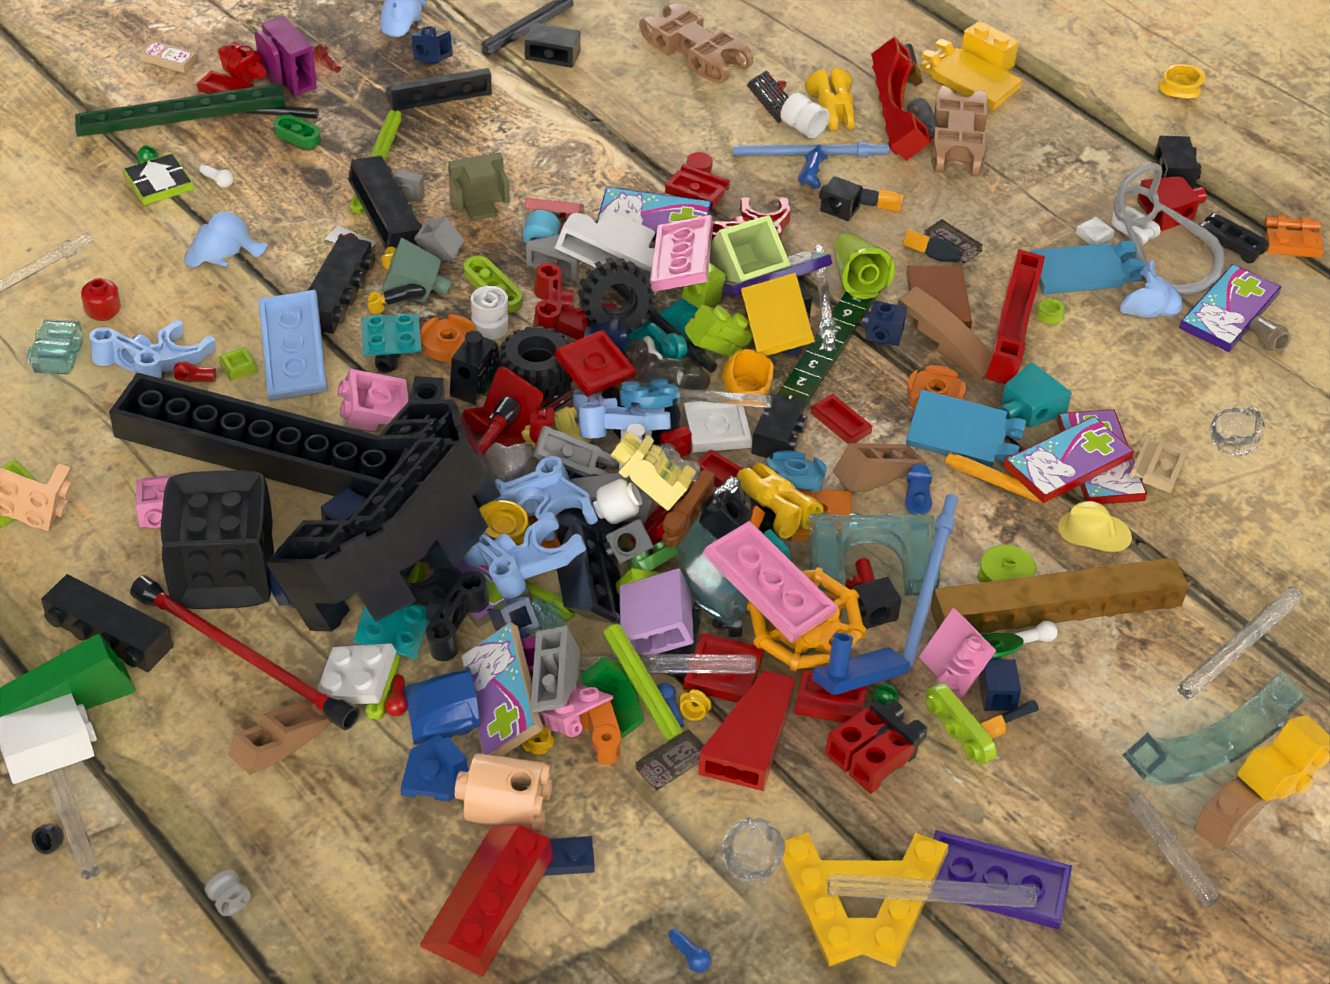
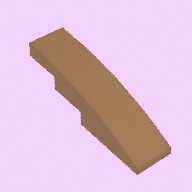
M918 286L898 299L897 305L907 307L906 313L918 320L917 330L939 343L938 353L979 380L985 378L991 352L959 318Z

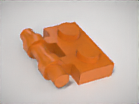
M1278 214L1276 217L1266 216L1265 227H1274L1267 228L1265 239L1269 243L1267 253L1322 258L1324 247L1322 234L1319 233L1320 221L1311 220L1310 217H1301L1300 219L1286 218V215Z

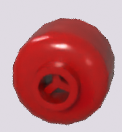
M96 278L83 286L81 299L84 312L88 317L97 321H108L120 311L121 302L118 287L114 282L108 279Z

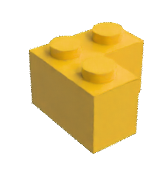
M1308 715L1289 719L1271 745L1253 749L1237 772V775L1265 802L1278 798L1285 799L1295 793L1302 794L1313 784L1314 779L1312 776L1317 769L1325 766L1330 760V735Z

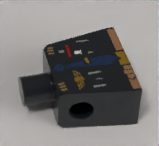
M469 331L465 334V341L455 352L451 360V397L473 405L478 403L492 384L497 369L500 368L498 346L494 340L483 337L479 331Z

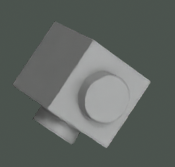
M446 216L427 220L414 238L418 245L438 257L440 261H451L459 253L458 249L464 242V239Z

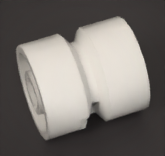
M797 92L785 101L781 110V119L806 137L813 139L819 136L826 128L829 112L821 105L811 102L810 98Z
M484 286L476 289L471 295V321L475 326V331H479L483 337L491 340L503 337L508 331V296L506 292L495 286Z

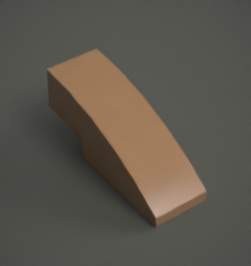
M304 700L265 713L260 725L234 733L228 756L248 774H253L286 758L316 737L331 722L324 712L316 707V704L309 700Z

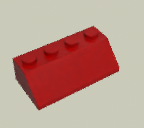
M519 824L491 827L422 939L420 947L484 977L553 859L550 838Z

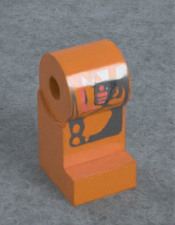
M609 700L579 715L582 730L588 729L592 739V757L597 763L603 765L615 763L621 753V733L611 701Z

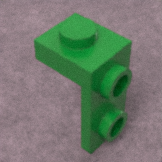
M602 657L581 674L584 686L597 688L598 691L613 696V699L610 701L619 726L621 738L627 736L644 722L637 691L620 664Z

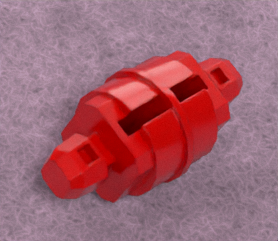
M234 41L228 46L220 47L217 51L224 71L236 79L250 83L255 79H262L267 74L262 57L248 45Z

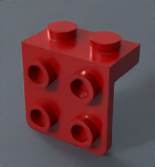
M501 367L496 371L484 406L464 409L462 416L467 425L470 426L471 431L484 435L490 426L489 417L492 415L500 399L510 397L516 400L521 407L520 414L506 430L499 432L492 443V446L497 449L507 450L508 448L520 447L526 442L523 439L522 431L525 430V426L530 424L531 413L539 410L543 400V393L508 368Z

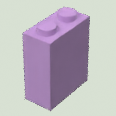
M680 568L620 586V625L640 659L694 643L691 589Z

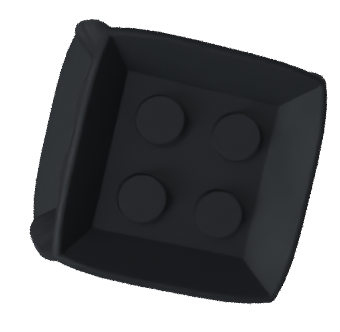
M244 470L199 471L178 474L168 479L162 506L161 540L163 569L169 596L172 600L187 609L243 608L268 602L271 590L266 570L269 567L266 562L274 554L272 538L273 518L268 485L263 474Z

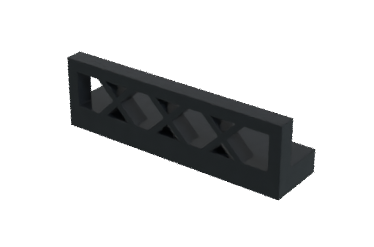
M489 68L391 84L389 87H386V95L394 111L492 94L491 72Z

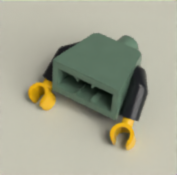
M401 238L397 248L388 247L385 250V254L381 256L383 267L388 269L381 290L384 292V295L376 291L371 292L368 296V309L371 314H379L385 308L384 303H387V305L401 301L423 303L426 302L431 290L446 296L452 280L437 274L441 263L438 257L429 253L424 247L416 246Z

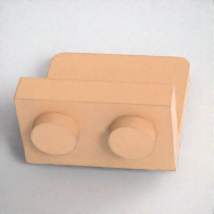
M58 463L47 485L0 468V515L9 516L31 527L49 531L56 516L61 518L67 508L68 500H66V497L72 486V481L68 480L71 467Z

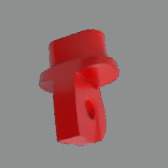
M553 408L535 410L530 415L529 435L530 439L535 443V447L540 431L544 426L554 429Z

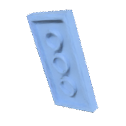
M316 290L258 299L269 401L327 392Z

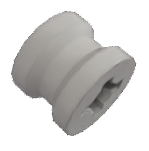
M225 870L216 874L205 887L206 895L212 901H216V909L222 916H229L239 912L247 905L251 897L247 887L240 885V877L234 870Z

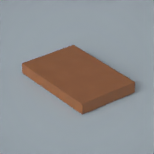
M907 266L906 274L909 291L918 286L939 301L971 329L972 318L962 266ZM914 319L915 329H917L918 320Z

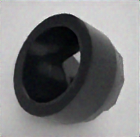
M51 823L38 827L32 833L33 846L42 854H50L57 850L64 840L62 829L58 825Z

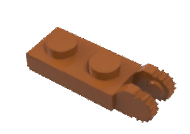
M704 469L697 480L693 479L688 487L685 498L683 500L679 499L675 505L674 512L668 513L663 522L665 533L662 535V540L667 547L675 548V546H678L702 513V504L713 494V472Z

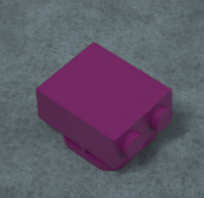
M285 16L261 23L262 31L255 33L256 51L262 57L267 72L266 79L271 84L282 83V86L284 84L294 96L316 89L313 46Z

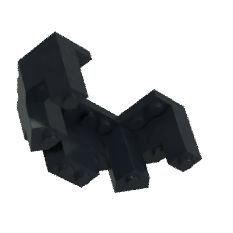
M453 399L408 401L376 437L375 441L380 449L400 450L408 448L409 451L349 520H303L266 562L310 631L332 632L342 623V619L350 611L344 599L356 593L375 622L416 602L414 589L402 569L420 561L424 557L431 568L455 569L462 563L465 555L479 542L480 537L489 527L478 507L502 495L493 472L478 448L473 433Z

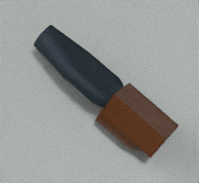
M907 43L904 46L910 50L913 63L907 82L913 83L916 87L923 83L917 65L913 46Z

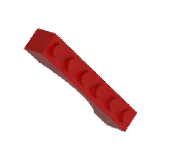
M894 36L871 53L873 60L872 69L876 75L875 83L879 89L880 95H878V98L883 108L881 113L886 123L885 131L889 137V148L895 155L899 154L907 161L931 144L927 126L911 112L905 111L904 90L913 63L910 50Z
M1021 249L1017 251L1009 275L985 379L1006 384L1018 374L1026 346L1025 337L1045 256Z

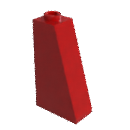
M763 670L701 749L698 775L764 791L793 701L796 678Z

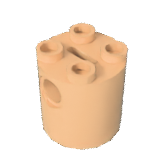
M476 753L471 762L470 770L468 772L459 771L455 785V799L464 800L465 822L490 826L519 824L533 831L542 832L546 819V811H543L544 800H550L552 791V780L550 779L551 765L537 761Z

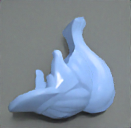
M385 0L380 19L382 32L389 37L404 36L409 31L412 22L422 21L420 13L422 12V6L426 5V0Z
M220 212L214 214L209 223L203 224L199 228L192 244L185 253L184 261L191 268L200 266L204 261L227 267L228 263L223 261L222 258L237 254L241 247L248 250L254 257H259L265 252L268 244L254 242L249 235L247 226L238 216L230 212Z
M1150 260L1140 271V274L1145 276L1147 280L1145 288L1126 295V299L1120 305L1119 311L1123 314L1142 318H1155L1160 315L1171 317L1182 310V297L1170 283L1156 274L1155 261Z

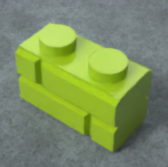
M701 305L694 314L695 318H691L684 327L685 333L695 346L729 358L737 350L742 351L743 346H746L753 338L752 331L748 326L749 321L739 313L731 315L718 305L715 308Z

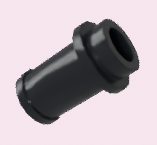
M402 354L376 355L375 366L382 373L394 371L397 367V361Z

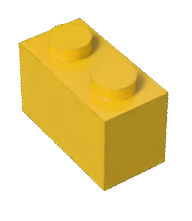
M978 21L964 31L962 49L1008 71L1015 66L1019 41L992 28L987 23Z

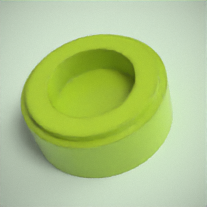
M1053 298L1039 301L1036 309L1037 318L1046 324L1061 322L1065 313L1063 303Z

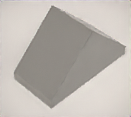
M560 234L528 241L526 244L527 266L537 268L542 263H553L561 269L562 277L577 281L579 276V259L555 249Z

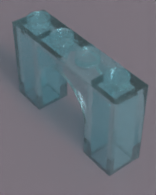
M859 513L849 515L810 514L807 530L809 570H816L817 567L823 568L824 573L844 585V554L851 547L860 543H878L890 548L899 557L903 568L905 595L919 596L936 535L934 515H892L889 513L880 515H862ZM940 569L937 576L935 588L939 587ZM819 585L818 588L820 590L830 592L821 585Z

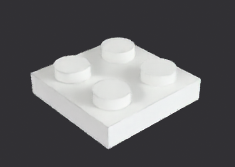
M742 398L686 402L683 404L686 426L692 432V453L708 452L709 450L751 448L752 438Z
M392 643L332 647L317 690L334 698L345 699L352 704L379 703L396 655V650Z

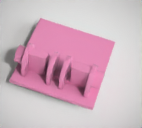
M952 608L919 658L938 677L936 679L937 684H946L957 698L962 700L996 650L955 608Z
M575 683L564 708L539 712L541 722L552 731L560 732L568 737L577 736L582 731L579 715L613 699V696L598 691L597 688Z

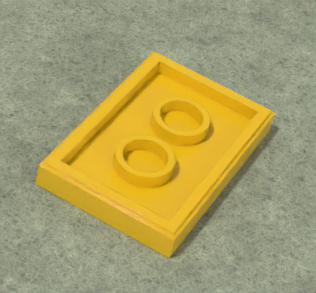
M796 273L741 289L757 353L768 356L815 342Z

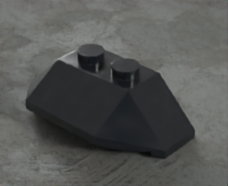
M575 517L570 523L563 544L567 543L574 534H579L586 550L572 559L568 565L557 568L563 605L568 611L577 613L587 619L612 623L620 621V594L617 593L616 583L621 579L619 570L614 559H610L601 541L603 536L600 530Z

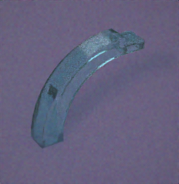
M732 476L713 493L718 495L728 489L743 504L746 503L744 492L741 488V479ZM700 514L682 542L677 546L683 575L691 589V596L698 605L716 619L732 626L748 610L747 604L749 600L703 555L705 547L713 543L715 537L699 523Z
M1282 671L1249 701L1207 728L1186 736L1169 739L1158 738L1147 732L1122 756L1139 776L1148 783L1174 785L1192 781L1236 761L1262 744L1286 725L1287 722L1284 719L1309 697L1285 671Z

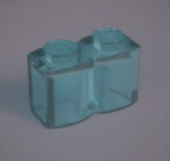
M45 319L42 322L41 327L36 329L35 342L33 346L28 348L27 352L28 363L32 364L34 373H71L76 355L79 353L83 342L80 321Z

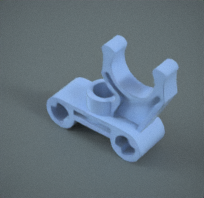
M179 320L173 321L169 326L159 331L157 344H151L144 335L136 334L129 338L107 327L96 328L89 335L91 358L96 365L109 366L116 363L135 373V375L139 372L161 379L162 372L173 370L174 365L180 361H187L192 364L201 363L208 355L215 352V339L207 336L201 343L189 347L174 344L173 341L183 336V323Z
M581 389L573 391V405L578 413V418L575 421L579 423L581 437H604L607 435V429L627 430L631 424H641L644 426L645 431L671 428L670 413L665 412L664 408L640 409L639 403L631 404V408L617 407L616 398L603 399L600 392L586 397Z
M549 456L542 459L537 464L535 472L505 484L502 480L496 479L502 496L493 501H512L520 505L528 516L535 515L537 520H540L547 512H552L556 516L565 509L580 508L583 510L582 513L588 524H594L598 521L589 493L571 482L562 460L557 456ZM554 531L549 533L544 539L546 541L553 540L555 538Z
M547 512L540 520L527 528L522 545L517 546L505 533H502L495 540H492L483 533L479 542L469 550L463 560L472 567L481 566L486 563L489 566V574L499 594L504 598L511 599L521 595L525 590L526 578L568 565L572 559L584 552L586 547L579 534H574L567 543L553 549L541 547L543 539L549 533L559 528L554 513Z

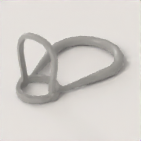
M1148 163L1127 175L1121 182L1114 200L1115 217L1118 221L1125 223L1129 239L1134 241L1136 245L1135 259H1142L1144 266L1148 263L1132 226L1151 222L1157 213L1162 210L1208 244L1213 253L1214 260L1210 273L1202 280L1188 285L1170 284L1180 295H1192L1207 290L1218 281L1225 267L1222 246L1218 239L1205 228L1159 202V197L1156 193L1162 176V168L1159 164ZM1155 169V176L1150 189L1142 186L1127 187L1131 181L1141 174ZM1132 193L1145 195L1154 204V209L1149 215L1142 218L1129 217L1125 215L1124 197Z

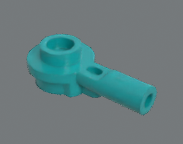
M655 323L648 325V333L662 344V352L669 361L677 362L686 356L687 343L682 335L675 333L667 334Z

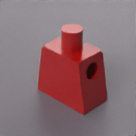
M1182 177L1161 178L1156 191L1161 204L1191 221L1196 216L1198 205L1204 203L1207 198L1203 187L1192 189ZM1153 179L1141 180L1140 186L1150 189ZM1138 194L1137 202L1146 214L1149 215L1154 209V204L1147 196ZM1162 210L1152 220L1159 225L1161 231L1181 225Z

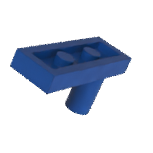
M836 633L832 639L829 664L814 668L813 680L831 694L836 695L907 674L910 661L889 647L850 658L853 637L846 633Z

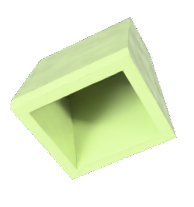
M770 215L722 229L711 242L709 263L726 273L725 281L742 283L791 266Z

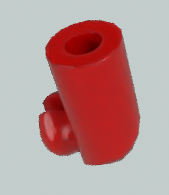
M180 361L174 365L173 375L178 381L215 382L216 368L198 367L187 361Z
M861 558L855 562L857 575H852L853 580L847 578L845 587L852 590L853 586L875 580L871 562L868 558Z

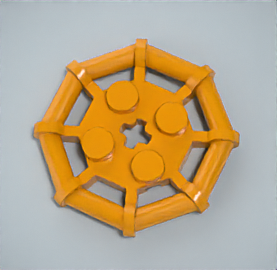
M817 567L816 570L801 572L817 587L821 585L839 597L834 601L831 600L838 609L833 616L792 643L776 627L775 630L767 631L764 615L749 600L747 603V609L751 613L754 629V645L758 649L763 648L788 665L790 670L794 672L797 669L814 668L829 664L830 643L834 634L846 633L853 637L852 648L860 639H864L867 629L863 626L857 600L859 594L855 589H848L824 573L823 568ZM845 607L849 625L840 623L839 610ZM780 640L794 650V654L776 641ZM816 648L815 651L823 653L801 656V652H807V649Z

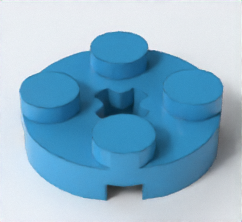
M653 379L651 384L640 385V382L636 381L623 382L622 390H620V405L631 408V402L640 404V409H656L673 406V401L676 403L680 402L679 388L676 385L669 384L667 379Z
M778 451L773 453L772 459L768 457L766 461V466L791 482L796 489H806L811 492L821 491L827 471L826 465L820 459L814 457L812 462L805 459L806 453L797 451Z

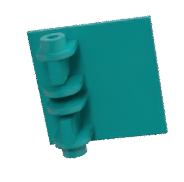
M418 313L361 317L363 356L422 352Z
M412 603L375 622L365 606L353 642L360 645L392 643L396 654L416 660L428 624L425 616L427 607Z

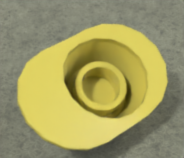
M1084 501L1072 506L1071 512L1061 517L1058 523L1059 534L1070 544L1103 552H1121L1129 547L1132 540L1131 531L1128 526L1120 519L1111 516L1103 505L1093 501Z

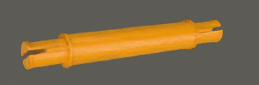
M951 452L947 455L945 464L953 466L952 468L1025 497V499L1041 502L1015 477L971 460L968 457L955 455Z

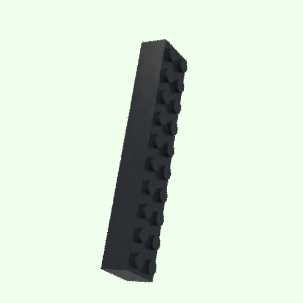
M139 372L136 373L109 411L115 438L234 470L258 472L267 479L334 497L349 487L357 494H362L368 498L409 451L408 448L400 450L380 449L375 441L378 435Z

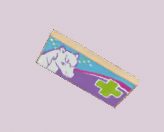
M509 622L461 655L463 668L470 667L480 719V727H477L482 753L504 756L543 730L539 712L532 713L530 710L532 682L518 626Z

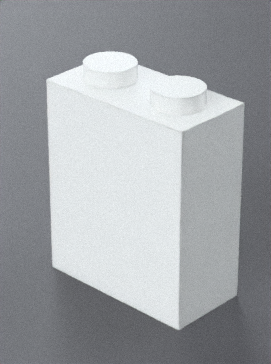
M71 693L0 717V751L13 784L94 756L91 745L92 742L97 741L94 729L88 720L83 704L76 705Z

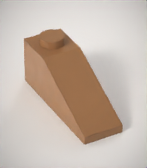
M849 443L832 472L841 481L840 484L849 491H871L907 475L914 465H925L926 462L909 445Z
M1238 776L1224 785L1203 806L1194 831L1221 850H1224L1269 801L1265 802Z

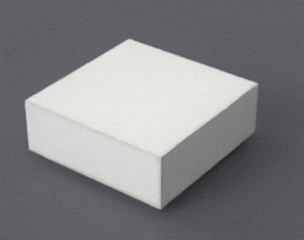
M1094 217L1077 226L1075 234L1088 244L1093 245L1103 244L1114 237L1115 230L1099 218Z

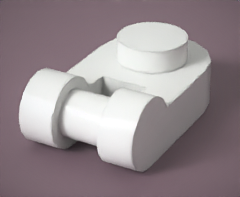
M1125 206V215L1132 218L1145 217L1136 209ZM1113 212L1112 225L1129 237L1125 223L1118 221L1115 217V212ZM1154 221L1144 225L1132 226L1140 246L1146 244L1148 239H1154L1160 235L1161 231L1159 225Z

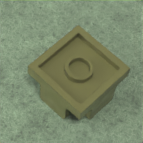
M501 152L448 161L450 205L452 210L461 212L465 208L470 219L475 221L496 217L497 210L493 203L504 201V203L510 202V183L504 171Z

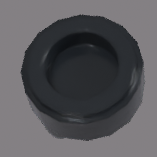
M726 606V615L715 617L712 620L713 627L720 630L728 629L729 638L740 637L742 635L740 606Z

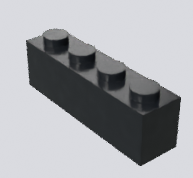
M382 155L352 159L348 181L384 248H397L401 238L417 246L418 244L414 238L422 228V223L415 217L411 203L405 199L401 185L395 181L390 166H387Z
M339 235L308 291L316 290L321 332L334 334L337 326L343 323L349 305H353L357 290L363 287L368 270L373 269L375 254L372 253L370 241Z
M68 574L41 598L45 619L52 626L61 627L71 632L81 641L87 640L99 633L114 653L130 667H138L149 673L173 648L168 625Z

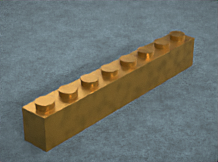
M1176 557L935 588L930 610L937 629H939L952 608H955L979 633H991L998 630L1036 626L1045 620L1055 624L1103 616L1112 617L1118 614L1133 612L1141 613L1163 608L1171 609L1183 605L1189 585Z

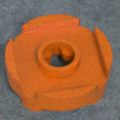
M448 315V319L439 320L438 316L428 320L420 330L421 351L432 359L445 361L446 364L451 365L453 355L465 341V334L469 331H475V326L469 319L459 315Z
M939 365L926 366L925 371L917 373L918 370H916L909 377L907 395L910 399L909 404L913 409H916L921 390L961 400L965 398L966 384L964 380L961 382L957 378L958 373L948 367ZM934 388H939L940 391H934Z

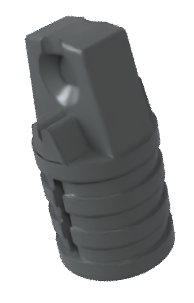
M916 98L907 105L906 110L927 126L930 140H932L935 127H938L935 115L926 99Z

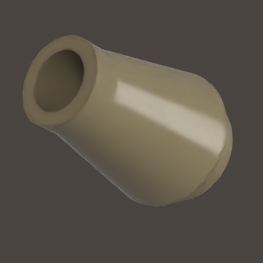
M1256 316L1250 323V329L1255 332L1268 350L1280 352L1290 343L1291 335L1287 327L1269 321L1262 316Z

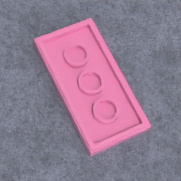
M711 215L658 226L650 277L651 289L654 292L707 282L713 233Z
M750 521L706 546L703 555L791 643L833 616L838 609Z

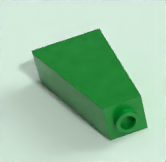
M98 633L0 687V717L70 693L76 705L83 704L86 710L136 692L127 667Z

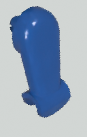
M821 144L805 156L806 163L798 175V182L801 186L807 182L814 189H818L821 186L820 180L815 175L819 172L818 167L820 163L828 158L821 151Z
M916 464L907 475L906 481L909 483L905 498V508L912 515L923 516L932 507L929 486L932 476L926 465Z

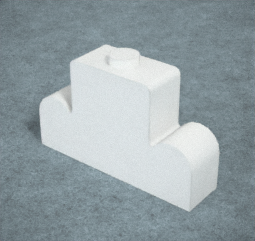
M609 209L605 210L598 223H595L587 215L573 213L564 224L555 249L596 267L595 263L598 261L601 264H605L606 258L612 257L614 261H617V258H624L627 263L629 261L635 263L637 268L642 270L650 282L655 248L650 249L649 247L654 238L655 231Z

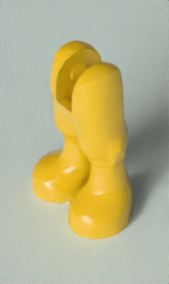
M841 68L832 69L830 79L828 78L827 71L821 69L812 73L805 81L807 93L812 97H818V104L828 110L829 120L827 126L830 131H837L838 122H843L846 130H852L855 125L854 99L849 92L852 87V78L846 70Z
M763 463L755 464L752 469L744 468L737 474V482L743 491L761 506L771 508L774 511L776 517L773 529L775 534L781 539L791 537L797 531L799 525L805 529H811L820 521L823 515V506L813 497L796 490L791 482Z

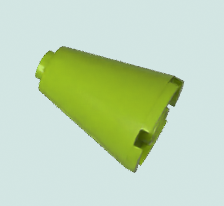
M844 233L836 238L833 244V251L841 283L854 298L869 299L878 296V292L884 287L888 288L895 275V264L887 251L852 233Z

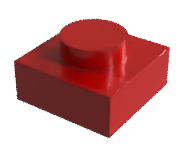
M683 426L660 434L659 447L664 451L668 460L680 459L691 454L692 432L687 426Z

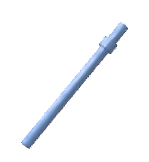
M857 142V145H821V151L825 155H857V158H868V155H889V144ZM733 145V156L806 155L818 145Z
M953 494L946 495L942 513L936 519L934 527L936 535L902 656L910 661L909 669H913L947 539L953 533L956 520L953 517L958 497Z

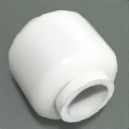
M620 478L601 486L596 492L597 501L593 502L595 512L600 519L605 518L611 524H618L638 514L639 506L642 505V497L633 482L629 483L627 480Z

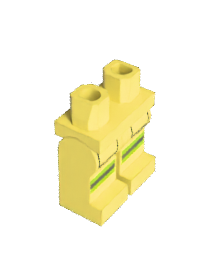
M628 431L611 453V456L623 465L619 473L625 478L630 475L631 480L639 488L669 511L688 489L696 471L688 464L682 470L666 458L664 451L659 446L652 445L654 440L650 436L646 435L641 440L631 431Z

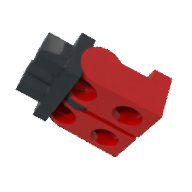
M876 700L870 704L869 709L861 711L828 733L825 755L843 771L848 772L850 770L849 776L872 794L880 787L883 779L916 757L918 746L925 740L928 729L919 720H913L908 725L902 721L905 711L897 701L892 700L883 705Z

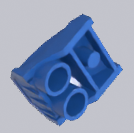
M466 667L462 671L439 675L422 682L413 683L404 688L414 745L421 744L437 734H440L443 739L447 736L451 738L455 735H465L471 732L473 728L480 727L477 697L470 667Z

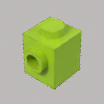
M709 263L707 282L684 286L681 298L697 308H700L701 305L711 307L721 300L726 273Z

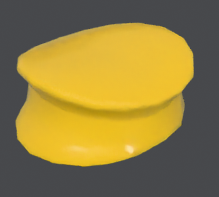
M1187 64L1172 65L1165 70L1163 78L1158 83V89L1163 94L1171 97L1196 98L1202 91L1200 86L1205 82L1206 74L1197 66Z
M498 500L489 502L479 509L489 526L484 533L492 540L505 533L517 546L524 543V535L530 523L526 511L520 505L512 501Z

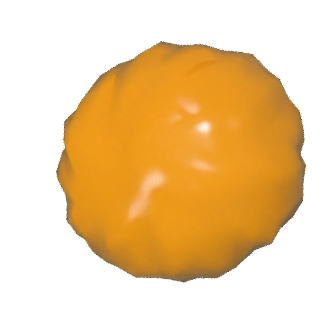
M753 349L737 350L730 356L722 370L721 379L725 385L724 390L732 398H742L743 403H758L767 396L773 378V363L765 354L757 353Z

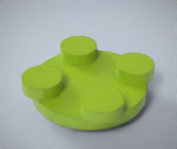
M997 545L988 549L983 554L977 579L981 583L1034 576L1037 563L1029 553L1019 547Z

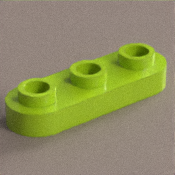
M472 256L465 260L464 276L476 289L484 286H495L504 290L508 296V314L517 312L522 308L523 294L520 289L488 258Z
M938 683L928 688L927 696L925 697V704L928 710L940 719L947 733L961 744L967 757L979 765H984L996 758V747L992 738L951 689L944 683Z

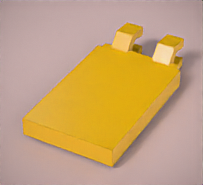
M942 38L935 43V47L939 48L938 50L933 52L927 49L921 54V58L925 60L920 63L919 68L932 75V79L967 97L973 95L976 90H985L988 108L995 110L1021 88L1023 79L961 48L954 49L951 42Z

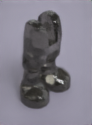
M633 339L627 348L625 357L637 370L633 378L636 382L647 384L651 383L653 379H667L669 384L691 391H704L710 384L709 374L702 369L699 363L669 357L659 359L656 354L648 352L647 343L640 339Z

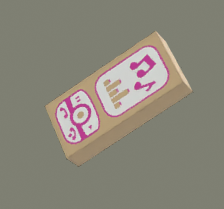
M152 40L140 52V59L143 62L185 73L197 61V53Z

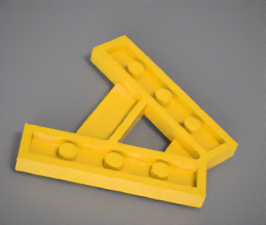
M805 833L776 843V852L828 966L865 955L896 967L948 853V844L915 833L902 861L821 860L809 833ZM838 896L886 897L876 918H848Z

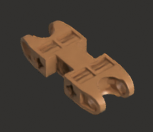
M673 2L664 7V18L646 16L639 22L642 36L652 46L667 55L679 51L688 57L689 69L712 82L722 83L726 81L730 76L728 67L746 69L753 64L752 52L745 43L724 29L713 34L703 27L704 17L678 3ZM647 25L652 29V33L647 28ZM740 52L745 56L746 61L740 56Z
M940 87L934 113L938 127H935L931 159L935 172H943L947 166L959 164L966 167L971 175L980 176L984 164L987 141L985 126L988 113V99L985 90H976L969 97H960L955 95L949 87Z

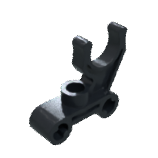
M425 557L418 561L428 563ZM457 567L455 569L435 568L433 575L429 579L410 584L414 589L416 602L429 600L425 616L430 621L426 629L430 654L437 661L444 662L455 658L459 652L456 631L468 612L479 613L485 610L489 605V595L486 578L482 573L468 571L462 574Z

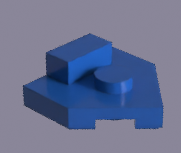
M437 734L410 750L400 788L401 796L415 797L417 794L435 797V800L448 802L455 798V785L459 771L468 772L470 769L467 767V758L448 736L443 739L440 734Z

